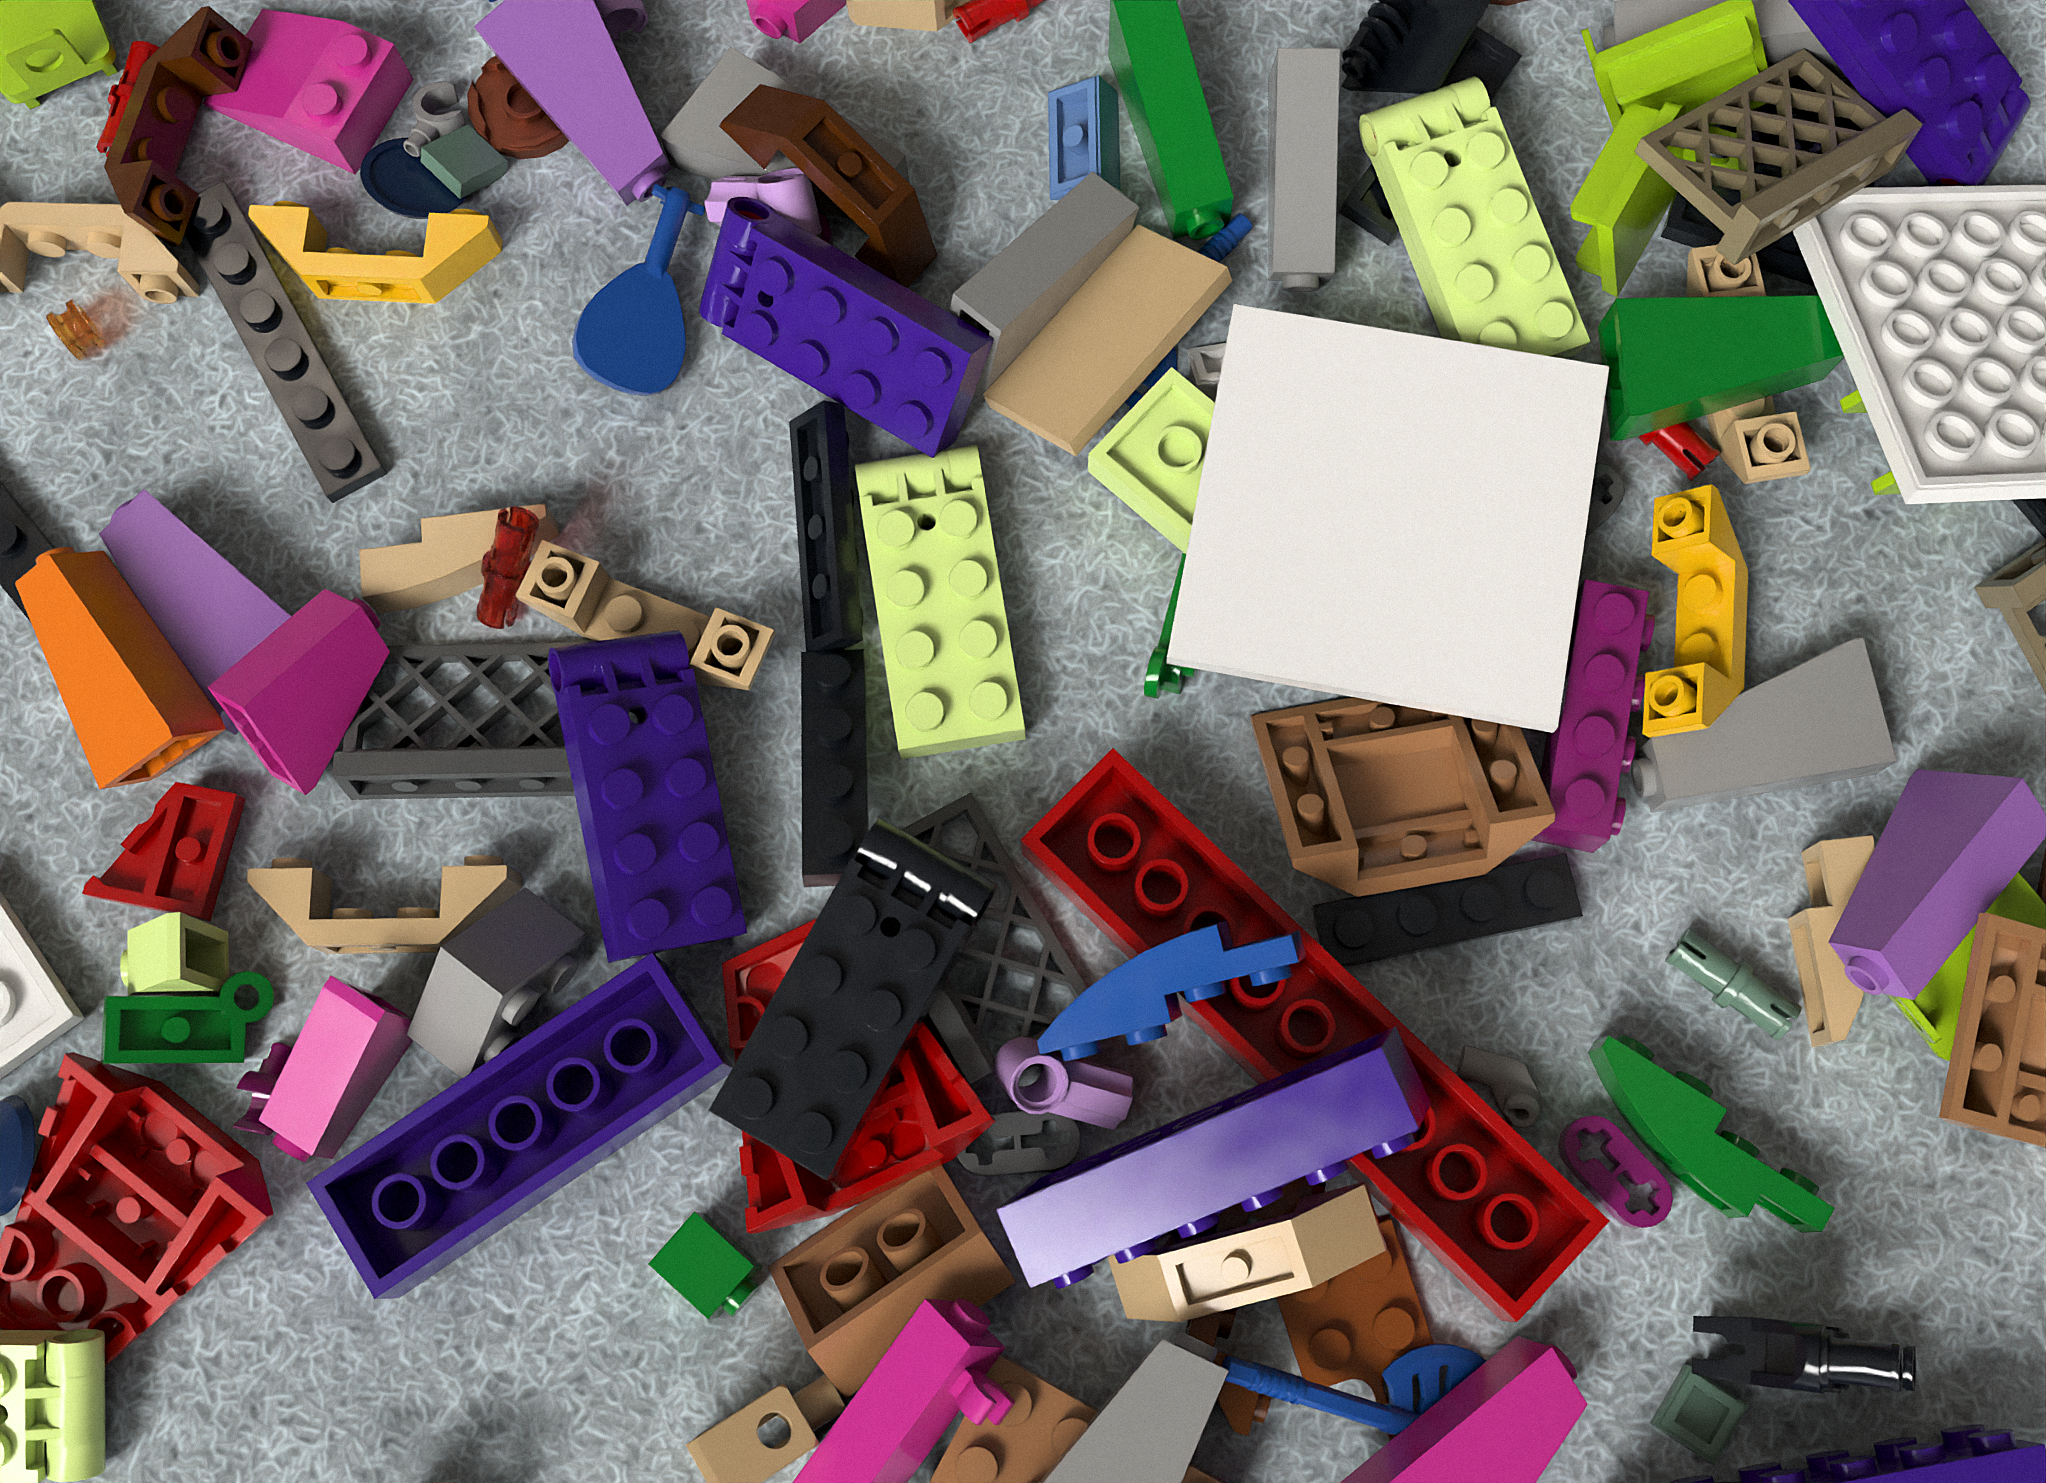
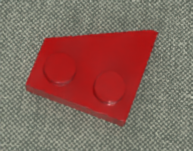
M175 782L156 803L152 816L144 823L138 824L120 844L125 848L122 854L100 878L93 875L85 884L82 894L100 900L165 913L181 912L196 919L210 922L246 799L236 793Z

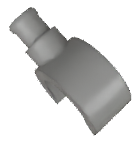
M433 82L423 86L414 95L412 107L417 123L411 130V136L403 143L404 149L410 155L419 157L422 146L466 125L461 110L442 115H432L440 108L450 107L459 102L453 83Z

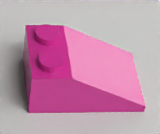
M262 9L245 35L253 44L236 92L207 96L203 102L204 105L356 175L364 157L375 144L414 80L395 44L344 21Z

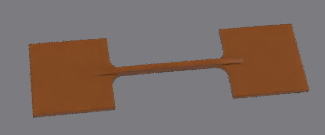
M1391 1219L1379 1222L1387 1246L1386 1251L1313 1288L1276 1297L1301 1376L1308 1381L1327 1387L1350 1379L1362 1380L1371 1388L1375 1401L1381 1404H1388L1383 1389V1370L1393 1360L1409 1350L1434 1344ZM1387 1433L1389 1442L1396 1437Z

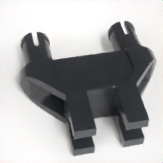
M1693 1316V1332L1722 1335L1728 1343L1741 1344L1746 1351L1743 1355L1727 1354L1722 1360L1692 1358V1374L1748 1385L1821 1394L1825 1392L1840 1394L1842 1389L1848 1390L1849 1384L1892 1388V1391H1901L1902 1388L1906 1389V1391H1915V1346L1907 1345L1902 1347L1901 1343L1884 1344L1852 1340L1849 1333H1843L1842 1328L1828 1327L1824 1324L1753 1317Z

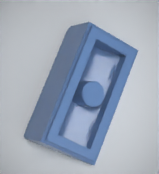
M1099 75L1048 92L1050 200H1060L1092 171L1111 186L1121 190L1118 92Z

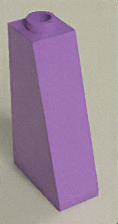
M504 0L474 26L486 45L626 206L635 199L643 202L653 196L651 192L655 184L663 187L667 180L664 175L672 168L595 0Z
M143 489L133 500L123 503L116 509L110 523L99 535L133 593L222 718L225 728L236 735L239 730L207 687L292 616Z
M1917 769L1913 773L1829 940L1830 945L1846 966L1844 969L1846 976L1855 986L1872 995L1883 993L1915 1000L1977 923L1979 913L1987 911L2046 838V813L2023 778Z

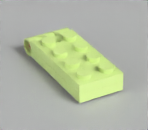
M1474 76L1439 88L1435 92H1427L1360 116L1359 131L1363 147L1372 161L1442 339L1563 359L1576 355L1591 342L1496 106L1491 108L1487 90L1479 78Z
M1171 367L1088 454V472L1186 554L1215 402Z
M977 445L942 450L934 458L921 453L855 464L896 739L901 759L1026 739ZM926 525H933V526H934V527H933L932 529H930V530H923V529H921L923 526H926Z
M96 1329L69 1331L0 1330V1483H40L45 1479V1476L52 1481L73 1482L86 1480L102 1474L106 1470L104 1332Z

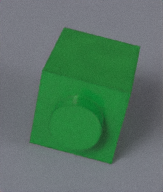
M695 1211L648 1263L707 1319H716L724 1311L731 1317L739 1313L758 1291L760 1285L752 1278L763 1267L705 1213Z

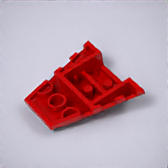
M817 918L722 963L729 1047L734 1050L735 1063ZM922 1022L836 1177L825 1180L742 1131L743 1146L739 1147L741 1175L745 1176L747 1180L749 1208H745L747 1233L755 1234L835 1215L953 1160L996 1122L924 1022Z
M71 1052L64 1055L57 1075L64 1080L56 1103L46 1107L38 1133L43 1135L44 1138L32 1168L28 1185L22 1196L15 1221L5 1226L0 1240V1328L2 1330L69 1331L96 1329L103 1331L105 1334L106 1367L272 1217L274 1212L260 1161L164 1083Z

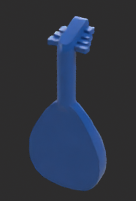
M658 184L653 186L651 194L661 199L660 203L663 204V208L644 263L636 264L627 269L596 293L582 310L573 333V358L581 369L594 380L629 395L649 396L660 394L676 379L686 350L685 327L679 296L674 281L668 274L667 269L687 211L702 216L705 207L690 201V194L674 186L663 188Z

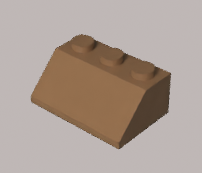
M942 1165L865 1200L768 1266L807 1352L844 1399L862 1387L924 1299L956 1301L957 1298H962L979 1308L1016 1282L994 1244Z

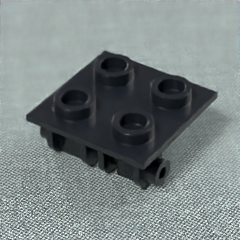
M1378 0L1379 2L1371 5L1368 10V17L1361 21L1359 30L1350 45L1342 53L1344 60L1342 70L1347 77L1341 87L1349 91L1414 94L1435 92L1446 79L1491 0Z

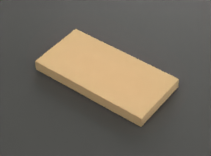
M1138 224L987 389L983 396L988 406L1072 455L1077 456L1233 281L1228 267Z

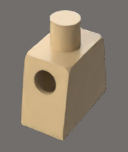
M825 1374L791 1395L786 1385L782 1383L686 1444V1447L707 1483H761L818 1446L819 1442L813 1431L844 1412L846 1407L836 1388ZM774 1417H779L786 1422L789 1428V1437L774 1447L768 1448L760 1441L757 1429Z

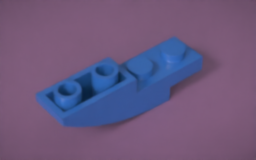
M1227 920L1190 931L1146 950L1110 971L1065 1008L1037 1040L1040 1055L1061 1050L1063 1061L1083 1058L1103 1051L1100 1040L1122 1034L1126 1035L1128 1045L1156 1040L1168 1035L1165 1024L1171 1023L1182 1016L1177 992L1183 991L1186 1003L1226 993L1224 980L1250 975L1252 986H1259L1292 977L1290 964L1297 963L1306 957L1300 931L1297 930L1233 946Z

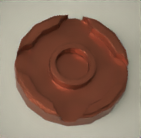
M497 56L491 57L481 67L483 73L478 77L476 84L472 81L467 93L468 115L477 133L496 151L516 159L541 158L563 148L569 142V139Z

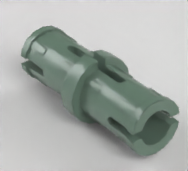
M1688 928L1676 943L1678 945L1676 950L1672 949L1665 959V962L1669 965H1674L1713 993L1714 996L1711 1001L1721 1008H1726L1728 1005L1769 1033L1770 1037L1776 1041L1785 1035L1793 1025L1788 1020L1790 1018L1797 1019L1802 1010L1799 1004L1793 1003L1753 974L1754 966L1744 959L1735 962L1697 935L1696 931L1692 928Z

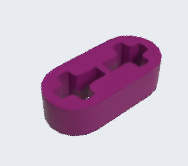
M1595 1115L1575 1119L1566 1125L1560 1134L1558 1143L1560 1158L1571 1173L1616 1220L1625 1226L1633 1228L1652 1227L1665 1220L1671 1211L1673 1202L1671 1186L1658 1169L1616 1125L1606 1118ZM1580 1130L1586 1135L1600 1132L1606 1140L1602 1143L1600 1150L1614 1165L1610 1170L1596 1158L1585 1161L1580 1160L1576 1154L1582 1147V1143L1577 1137ZM1621 1173L1635 1186L1645 1183L1650 1184L1653 1191L1647 1199L1654 1207L1650 1213L1644 1209L1628 1211L1624 1204L1629 1200L1630 1194L1616 1179Z

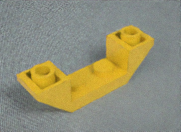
M277 201L273 206H249V218L272 247L317 298L436 304L502 252L503 240L489 215H483L470 209H455L450 214L429 213L423 257H419L402 250H391L386 252L385 255H364L350 249L334 247L327 249L325 252L328 233L309 207L292 201Z
M1712 484L1654 498L1651 555L1678 574L1674 668L1645 673L1642 734L1649 738L1709 728L1744 690L1748 568L1719 490Z

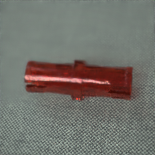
M511 506L509 512L506 508L498 512L493 545H491V550L487 551L482 559L481 574L484 576V584L476 608V617L482 624L490 628L504 629V620L508 627L513 626L516 622L519 607L516 593L531 564L530 554L539 528L538 517L528 509Z

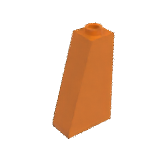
M59 547L46 551L35 559L36 565L15 582L100 790L155 779L226 729L216 709L105 551L75 552L72 547Z

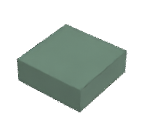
M468 124L421 147L420 162L459 199L497 181L506 174L508 161Z
M1683 1365L1650 1424L1706 1462L1715 1465L1749 1405L1709 1378L1692 1374V1367L1689 1365Z

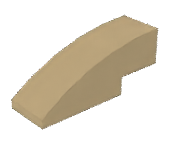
M545 503L420 518L422 542L359 550L361 596L378 614L421 607L459 595L500 576L537 552L542 540L550 542L559 535L558 521Z
M1873 835L1823 840L1801 852L1812 908H1807L1789 917L1788 923L1812 1047L1827 1046L1846 1040L1863 999L1864 991L1848 979L1844 971L1846 966L1830 945L1829 940L1875 849Z

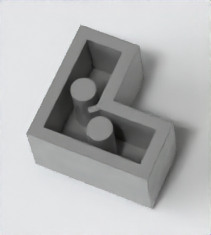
M523 888L440 947L407 1035L459 1077L464 1078L520 1040V1037L515 1033L518 1025L533 1009L541 995L548 990L554 994L558 993L569 983L579 967V962L574 957L585 932L529 889Z

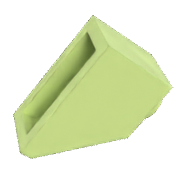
M181 912L166 913L127 930V949L121 955L120 973L124 985L128 988V996H218L220 987L229 977L228 931Z

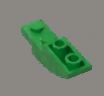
M1620 1034L1614 1039L1608 1035L1594 1041L1588 1054L1604 1088L1619 1113L1649 1151L1669 1172L1698 1197L1728 1218L1748 1217L1754 1205L1757 1204L1801 1233L1823 1231L1835 1208L1816 1196L1819 1187L1808 1178L1793 1170L1781 1168L1778 1173L1756 1159L1760 1152L1758 1148L1744 1138L1725 1130L1721 1132L1720 1136L1716 1134L1715 1130L1727 1109L1710 1099L1713 1090L1707 1084L1682 1071H1677L1673 1076L1651 1062L1655 1055L1649 1048L1628 1036Z

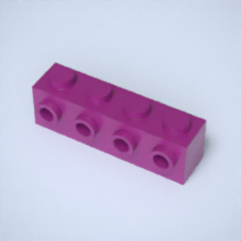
M1585 579L1577 590L1559 724L1554 733L1547 732L1540 773L1555 811V821L1532 838L1531 841L1594 853L1610 840L1611 835L1618 836L1626 810L1625 798L1617 796L1620 774H1627L1629 772L1636 745L1635 736L1627 735L1630 712L1636 713L1639 710L1645 689V676L1636 674L1640 651L1646 652L1648 650L1655 625V616L1646 613L1649 591Z

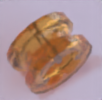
M70 299L65 302L67 308L63 313L57 314L51 311L46 314V319L67 349L79 361L87 358L86 352L88 348L97 346L101 349L107 345V342L83 308L74 299Z

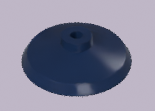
M397 138L382 142L372 148L364 157L360 167V177L365 190L382 207L397 215L414 219H428L429 213H449L460 206L467 198L465 196L459 199L420 162L421 155L414 157L406 152L403 143L408 138Z
M16 1095L7 1096L0 1100V1216L9 1213L22 1198L31 1176L35 1156L36 1137L33 1116L27 1103Z

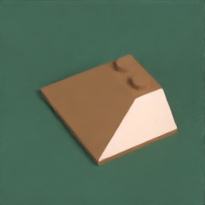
M1356 697L1251 715L1253 733L1293 868L1356 897L1485 875L1555 821L1554 808L1521 727Z
M1979 913L1939 1118L1950 1124L2046 1148V929L1990 913Z

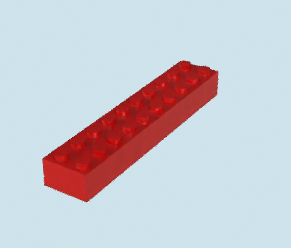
M1114 748L1020 839L1022 855L1130 960L1146 950L1190 931L1227 920L1233 946L1297 930L1300 931L1306 957L1297 963L1290 964L1292 977L1259 986H1252L1250 975L1224 980L1226 993L1186 1003L1183 991L1177 992L1181 1010L1258 1085L1388 1029L1397 1028L1431 1105L1422 1121L1421 1129L1412 1134L1415 1139L1414 1143L1382 1158H1375L1371 1149L1361 1152L1346 1161L1349 1167L1347 1171L1359 1183L1365 1181L1369 1193L1501 1321L1517 1323L1610 1222L1608 1218Z

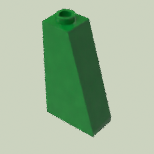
M1110 0L1108 57L1172 238L1174 240L1189 235L1191 239L1200 240L1211 237L1218 233L1225 224L1230 222L1234 196L1177 1Z
M1819 295L1616 298L1598 325L1602 365L1609 366L1605 397L1610 441H1623L1824 380L1841 362L1844 355Z

